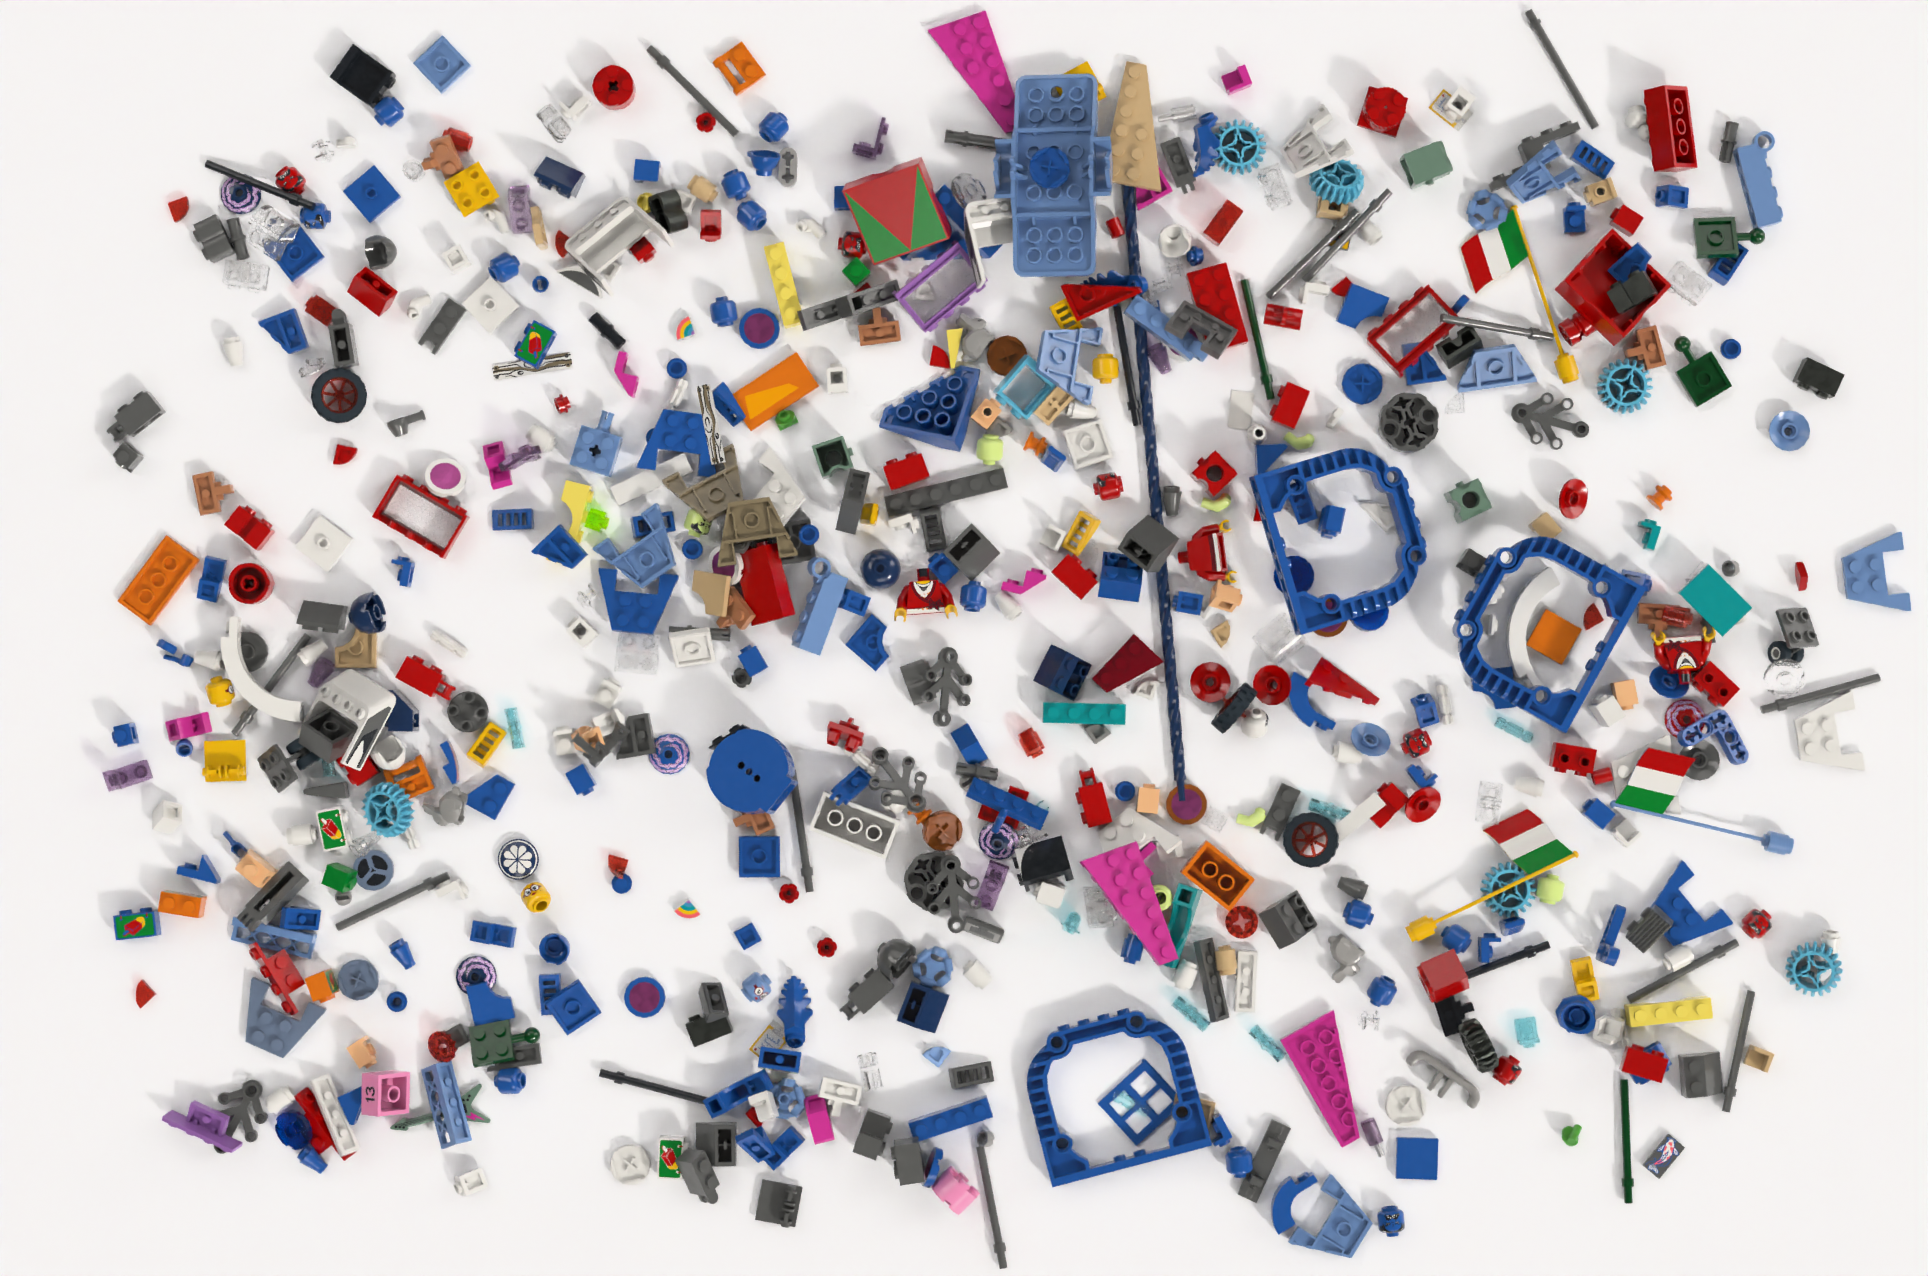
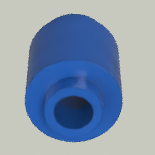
M1128 933L1127 938L1124 939L1120 957L1124 958L1123 962L1134 965L1136 961L1140 962L1144 948L1136 935Z

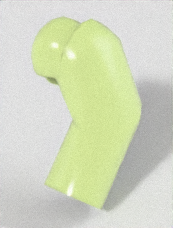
M1288 431L1283 440L1293 448L1301 450L1313 446L1315 438L1312 434H1306V436L1297 438Z
M1222 493L1216 500L1203 497L1200 507L1220 512L1231 504V496L1228 493Z
M1258 807L1250 816L1238 813L1236 823L1255 827L1265 820L1266 811Z

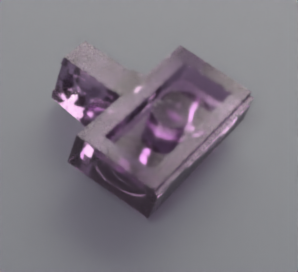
M527 444L519 447L517 453L505 456V460L498 465L501 471L515 470L525 463L539 460L541 458L539 454L542 452L539 445L530 446Z

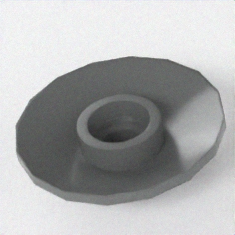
M1702 740L1695 745L1683 747L1680 752L1682 756L1691 758L1699 756L1701 758V762L1696 764L1694 761L1685 774L1691 779L1699 781L1708 779L1719 768V752L1708 741Z

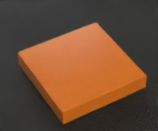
M1545 609L1526 645L1562 665L1582 629Z

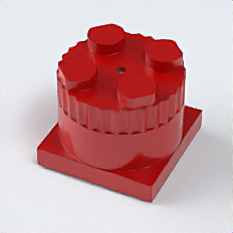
M1369 86L1357 126L1396 138L1400 123L1406 113L1408 98L1404 97L1394 88H1375Z

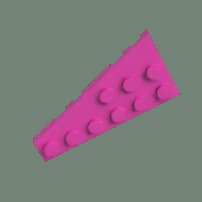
M986 10L927 30L1004 133L1013 132L1015 95Z
M1137 841L1079 862L1089 872L1091 879L1104 892V896L1119 916L1129 925L1132 933L1142 942L1144 949L1157 966L1179 959Z
M1332 1009L1280 1039L1337 1141L1343 1148L1359 1139L1360 1136L1335 1013Z

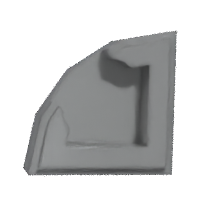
M997 417L985 434L998 435L1000 438L1008 435L1014 429Z
M1099 724L1084 727L1094 744H1097L1111 734L1106 727Z

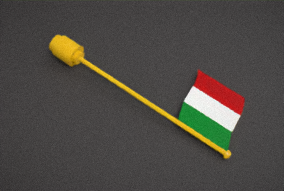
M1512 205L1510 208L1512 211L1507 214L1506 221L1499 224L1498 228L1481 231L1471 237L1461 247L1475 294L1486 284L1511 271L1528 257L1560 355L1556 356L1557 360L1554 361L1559 379L1562 380L1563 384L1579 379V370L1574 355L1569 356L1568 352L1564 353L1517 212L1518 206Z
M1526 809L1484 829L1483 832L1491 836L1509 858L1528 875L1436 920L1425 915L1410 922L1409 926L1405 927L1412 942L1416 940L1419 942L1435 934L1434 929L1437 928V923L1574 857L1577 859L1579 853L1577 851L1572 852L1562 844L1532 811Z

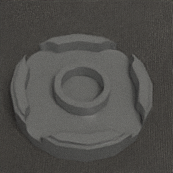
M241 632L242 655L249 672H254L260 669L267 661L269 654L268 645L257 633Z

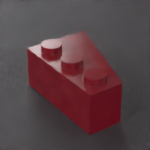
M1133 634L1091 679L1105 693H1108L1162 664L1164 661Z

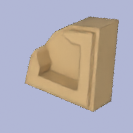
M1228 620L1210 630L1220 648L1227 643L1230 636Z

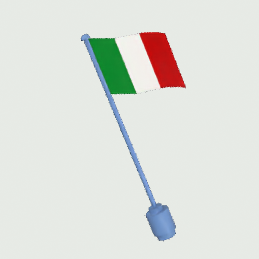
M1648 747L1637 761L1623 791L1616 800L1610 802L1611 808L1619 807L1761 841L1764 850L1785 855L1791 854L1793 850L1794 839L1786 834L1768 831L1763 837L1663 814L1674 799L1687 770L1696 760L1695 758Z

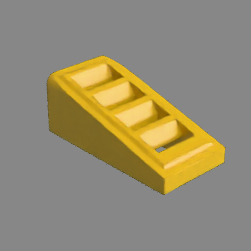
M1066 298L1049 307L1060 329H1065L1064 325L1073 320L1076 324L1067 329L1083 328L1080 321H1076ZM1064 306L1067 307L1065 311L1057 314V310ZM1069 313L1071 314V317L1061 321V317Z
M875 503L863 504L860 523L875 526L879 505Z
M1080 510L1061 547L1079 556L1099 527L1101 520L1086 511ZM1085 520L1089 521V522H1090L1089 525H1087L1086 523H1084V521H1085ZM1080 527L1086 529L1085 533L1079 530ZM1078 534L1079 536H1081V540L1076 538L1075 535ZM1074 541L1075 543H1077V548L1071 545L1070 542Z
M490 721L467 752V758L484 768L507 732ZM491 730L499 735V737L495 738L488 732ZM487 737L488 739L493 741L494 744H489L484 740V738ZM480 744L488 748L489 751L486 752L485 750L480 748ZM477 751V752H479L481 755H483L484 758L481 759L480 757H478V756L475 755L474 753Z

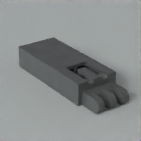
M288 861L245 905L246 908L238 915L237 919L250 932H253L261 923L267 925L282 910V907H285L310 880ZM268 899L270 900L267 905L264 904Z

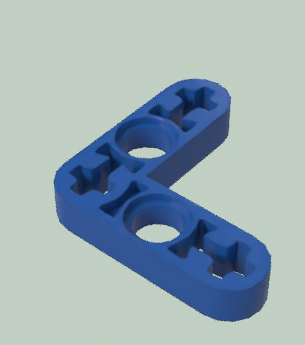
M1725 710L1713 711L1681 729L1677 734L1678 743L1683 747L1695 745L1710 735L1715 734L1731 764L1740 765L1747 762L1749 758L1748 750ZM1720 716L1721 720L1718 723L1713 724L1711 722ZM1701 723L1707 726L1705 734L1700 731ZM1694 732V736L1690 737L1688 740L1685 739L1687 734ZM1726 732L1732 735L1730 743L1725 740ZM1739 752L1741 756L1737 759L1735 755Z
M1615 904L1611 911L1595 957L1596 960L1613 967L1617 963L1620 949L1614 947L1626 913V907Z

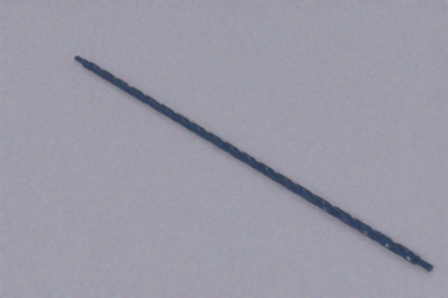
M1122 185L1129 274L1142 276L1139 262L1140 251L1134 187ZM1134 322L1139 390L1142 404V423L1145 436L1144 446L1148 469L1150 513L1155 520L1164 526L1159 486V466L1156 453V431L1153 421L1154 409L1148 359L1147 331ZM1166 559L1160 571L1156 572V582L1162 628V649L1165 660L1164 672L1174 781H1176L1178 787L1179 801H1185V759Z

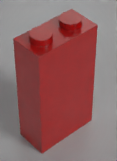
M768 541L756 543V548L753 549L752 546H749L744 554L740 553L744 564V569L741 570L740 584L746 603L756 615L751 622V626L795 615L782 561L778 555L777 543L768 544Z

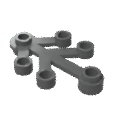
M1549 392L1542 394L1538 400L1529 405L1525 403L1516 404L1511 410L1512 419L1524 425L1530 436V442L1534 445L1540 444L1543 441V436L1541 433L1536 432L1531 420L1540 424L1549 440V446L1553 450L1560 449L1563 442L1560 438L1556 437L1551 426L1572 431L1576 438H1583L1589 433V426L1583 421L1571 423L1553 418V416L1564 410L1572 409L1574 403L1570 398L1563 399L1560 404L1542 414L1533 411L1542 405H1549L1553 402L1554 397ZM1545 395L1550 397V402L1544 401ZM1565 400L1570 402L1569 408L1564 407L1563 403ZM1520 409L1525 411L1524 417L1519 416L1518 412ZM1579 426L1584 427V433L1578 431ZM1535 434L1540 437L1538 442L1533 440ZM1554 440L1559 441V447L1553 446Z
M952 647L941 649L938 654V661L930 669L924 670L922 674L925 681H934L937 677L936 673L943 668L942 676L927 690L921 692L922 701L932 702L935 694L941 689L940 708L933 715V723L938 727L948 726L951 721V716L948 713L950 691L957 699L956 701L959 706H968L971 702L970 696L963 694L951 677V670H953L958 677L960 685L969 686L972 683V676L965 674L957 663L958 654ZM929 672L931 673V678H930V679L928 678V673H929ZM927 692L930 695L929 699L926 698ZM963 697L965 698V703H964V704L962 703V698H963Z
M883 747L875 748L872 752V761L876 765H881L893 781L882 780L875 776L870 778L869 788L873 791H877L880 788L901 790L905 797L884 792L881 795V803L884 806H890L892 803L904 805L910 812H922L926 807V799L922 795L923 785L926 783L927 775L922 771L915 774L914 782L916 785L913 793L909 788L911 770L915 764L914 758L906 756L903 759L901 778L888 761L889 753L887 749ZM881 756L883 759L879 760L876 757ZM909 761L912 764L906 765L905 762ZM917 777H923L924 780L920 781ZM872 782H877L878 785L874 786ZM890 796L891 800L885 801L884 797ZM913 802H918L919 805H918V806H915V805H913L912 803H913Z
M948 854L941 859V870L932 881L926 884L927 892L929 894H936L939 890L938 885L946 876L948 879V884L934 901L928 904V910L933 915L938 914L941 910L940 906L949 896L951 917L947 921V926L952 933H960L964 929V921L959 915L958 895L967 901L973 910L981 907V900L956 883V875L966 881L967 886L972 890L977 889L980 882L977 877L971 876L961 868V862L956 855ZM954 862V867L948 868L947 864ZM971 880L977 881L975 886L969 885ZM931 884L936 885L933 891L928 889ZM978 900V905L972 906L971 902ZM932 905H937V910L932 911L930 909ZM955 922L960 923V926L957 929L953 928V924Z
M248 1080L243 1084L242 1089L230 1093L223 1092L218 1096V1101L222 1105L243 1097L240 1105L219 1111L228 1116H233L227 1127L226 1135L232 1137L242 1120L245 1140L247 1142L257 1140L258 1132L253 1129L247 1108L251 1102L255 1111L254 1120L256 1123L263 1124L267 1121L268 1115L263 1111L259 1099L263 1092V1087L259 1081ZM250 1086L256 1088L255 1093L249 1091ZM222 1095L228 1096L227 1102L222 1101ZM259 1114L264 1115V1121L258 1120ZM249 1132L254 1133V1139L248 1137ZM214 1145V1149L217 1153H226L223 1150H221V1148Z

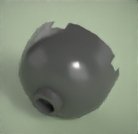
M892 939L887 943L883 942L877 950V966L879 970L891 981L893 977L899 978L910 966L911 962L908 960L911 955L915 956V946L904 939Z

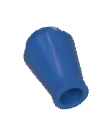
M403 938L396 940L388 946L391 950L390 953L405 970L416 964L408 942L404 941Z
M306 1145L297 1155V1158L300 1160L299 1163L319 1174L328 1166L313 1146Z

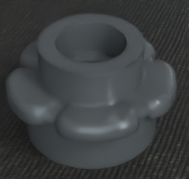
M737 668L734 671V675H732V681L737 687L744 688L752 682V677L748 675L745 668Z

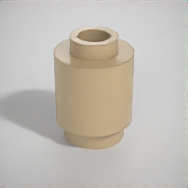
M694 175L687 186L691 194L706 204L709 201L713 202L719 193L716 191L718 187L703 176Z
M1230 945L1218 946V950L1215 951V959L1220 976L1236 974L1237 960L1235 948H1231Z

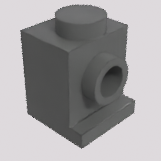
M122 443L113 453V456L116 458L115 463L130 473L133 472L144 458L126 443Z
M1467 548L1455 567L1474 577L1475 573H1479L1486 558Z

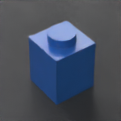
M748 645L740 650L741 654L738 655V658L750 677L769 667L757 646L752 647Z
M585 763L565 773L577 795L582 793L583 796H586L593 792V787L597 785Z
M1589 798L1582 805L1583 810L1581 814L1601 830L1616 815L1598 798H1593L1592 800Z

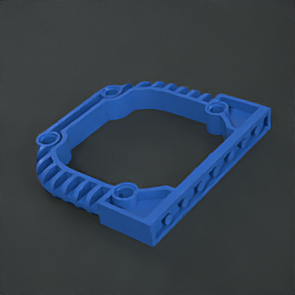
M1345 448L1249 477L1295 635H1303L1390 607L1399 602L1410 591L1417 577L1418 566L1426 561L1427 553L1425 548L1427 544L1425 538L1421 536L1419 529L1421 528L1419 518L1415 516V503L1409 495V483L1401 469L1395 466L1388 467L1385 461L1369 451L1359 448ZM1351 469L1370 474L1374 487L1387 496L1401 543L1395 553L1397 572L1388 583L1379 588L1345 599H1340L1336 594H1323L1317 598L1306 591L1297 592L1290 568H1292L1291 561L1288 556L1286 557L1284 551L1286 544L1283 537H1280L1273 513L1282 510L1289 496L1303 493L1308 481ZM1389 472H1391L1394 476V480L1392 483L1389 482L1387 479V475ZM1292 480H1294L1297 483V489L1295 491L1290 488V482ZM1412 551H1415L1417 554L1416 561L1411 559ZM1327 599H1330L1332 601V607L1330 610L1327 609L1325 606V602Z
M1541 536L1530 537L1515 543L1510 548L1499 547L1492 555H1488L1484 562L1486 567L1482 573H1478L1474 580L1476 585L1472 591H1468L1464 598L1466 603L1462 609H1458L1454 616L1456 621L1453 624L1452 632L1459 639L1458 652L1461 664L1467 675L1476 684L1556 730L1567 733L1646 588L1557 539ZM1503 552H1507L1509 555L1506 563H1503L1500 558ZM1541 557L1548 559L1587 581L1589 594L1602 599L1607 617L1614 620L1603 641L1600 640L1596 645V653L1593 659L1590 658L1586 663V671L1575 691L1566 688L1561 691L1551 692L1548 687L1535 685L1529 689L1494 670L1483 660L1478 650L1477 644L1483 634V625L1480 621L1482 614L1503 576L1517 571L1525 558ZM1599 582H1602L1604 585L1601 593H1598L1596 590V585ZM1466 624L1469 627V631L1463 636L1460 628ZM1542 690L1544 698L1541 701H1537L1536 693Z
M1129 1008L1118 1010L1117 1015L1109 1016V1013L1097 1016L1098 1020L1089 1021V1018L1077 1021L1078 1025L1070 1027L1069 1024L1057 1026L1058 1030L1048 1035L1047 1045L1039 1050L1029 1066L1027 1092L1052 1188L1212 1146L1186 1047L1180 1036L1171 1027L1158 1020L1146 1018L1142 1011H1129ZM1138 1015L1142 1018L1141 1025L1133 1026L1130 1020L1133 1016ZM1124 1032L1132 1038L1150 1036L1162 1046L1168 1058L1178 1096V1101L1173 1104L1171 1109L1176 1123L1168 1136L1169 1146L1147 1152L1145 1149L1133 1152L1134 1155L1126 1157L1125 1154L1113 1157V1161L1090 1166L1088 1158L1080 1155L1072 1148L1071 1136L1066 1132H1060L1048 1090L1047 1075L1051 1063L1054 1060L1066 1057L1071 1052L1074 1044ZM1058 1036L1062 1039L1063 1043L1060 1047H1054L1051 1044L1053 1037ZM1180 1106L1186 1107L1188 1110L1184 1117L1176 1114V1110ZM1059 1138H1065L1068 1141V1145L1065 1148L1057 1146L1056 1142Z

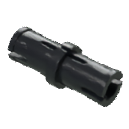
M598 312L593 314L588 320L601 333L600 335L609 340L617 350L626 343L627 340L614 329L612 324L606 322Z

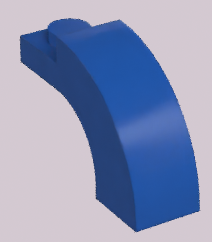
M1292 672L1290 675L1291 691L1288 696V702L1294 715L1307 727H1311L1315 721L1317 722L1315 726L1321 730H1333L1336 722L1319 714L1311 707L1308 701L1309 686L1305 685L1307 678Z
M763 1069L719 1090L704 1099L703 1103L713 1119L747 1101L748 1097L766 1090L768 1091L774 1086L766 1070Z
M1308 1172L1302 1173L1297 1177L1296 1182L1293 1181L1291 1176H1288L1277 1187L1271 1201L1270 1212L1273 1226L1278 1235L1296 1225L1291 1215V1205L1294 1198L1300 1192L1318 1182L1312 1172L1309 1174Z

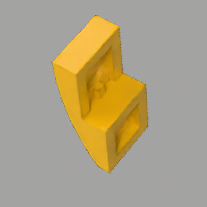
M1587 956L1569 960L1576 994H1580L1590 1001L1599 1000L1598 986L1594 977L1591 957Z

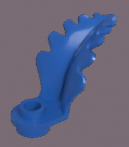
M1213 112L1200 116L1198 118L1199 123L1193 127L1195 133L1193 150L1197 152L1195 156L1197 164L1195 165L1193 177L1203 175L1205 171H1210V166L1215 165L1212 159L1219 157V153L1215 148L1220 146V140L1211 131V128L1216 125L1215 122L1218 120V117Z
M1114 270L1108 271L1107 278L1098 273L1097 281L1093 277L1088 278L1089 282L1083 280V283L1087 285L1141 287L1143 292L1139 293V296L1143 295L1148 289V282L1145 277L1140 275L1123 276Z
M791 976V979H787V983L784 984V988L787 990L782 989L781 994L786 998L778 1000L779 1004L784 1008L777 1011V1016L784 1023L785 1041L791 1048H799L803 1045L806 1037L805 1024L813 1015V1010L806 1008L811 1003V998L804 997L808 993V989H803L805 983H800L802 980L797 979L796 976Z

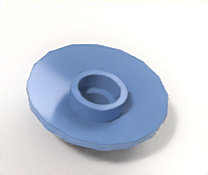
M1788 410L1780 412L1773 418L1769 426V435L1773 444L1779 449L1794 451L1806 444L1810 435V427L1803 415L1796 411ZM1785 428H1789L1791 430L1790 435L1785 434Z
M1372 723L1356 725L1352 729L1350 736L1354 747L1362 754L1368 756H1381L1389 750L1391 743L1386 731Z

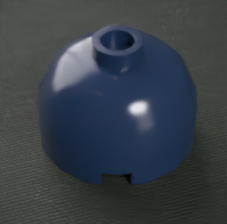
M875 549L867 553L863 558L860 571L866 584L881 590L887 589L897 582L900 577L901 566L897 556L891 551Z
M374 592L365 593L357 597L352 602L350 612L348 613L350 623L357 630L366 634L380 633L386 627V621H383L382 614H386L384 604L378 594L373 595Z

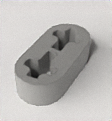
M787 147L779 153L781 158L779 160L778 177L781 185L792 187L797 182L798 157L794 149ZM786 152H790L791 156H794V159H790V166H786V159L782 158L786 156ZM786 169H790V175L794 176L793 179H790V183H786L785 179H782V176H786Z

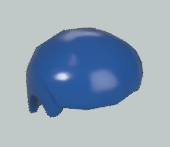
M547 934L540 942V955L546 963L561 965L569 956L570 943L561 934Z

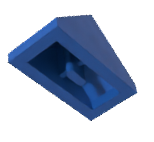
M1286 444L1254 446L1256 475L1264 473L1288 446Z
M968 723L950 733L968 764L975 765V763H981L988 759Z
M362 1086L337 1097L350 1125L357 1123L361 1113Z

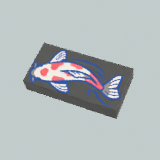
M1667 1134L1642 1166L1660 1179L1685 1147L1670 1134Z

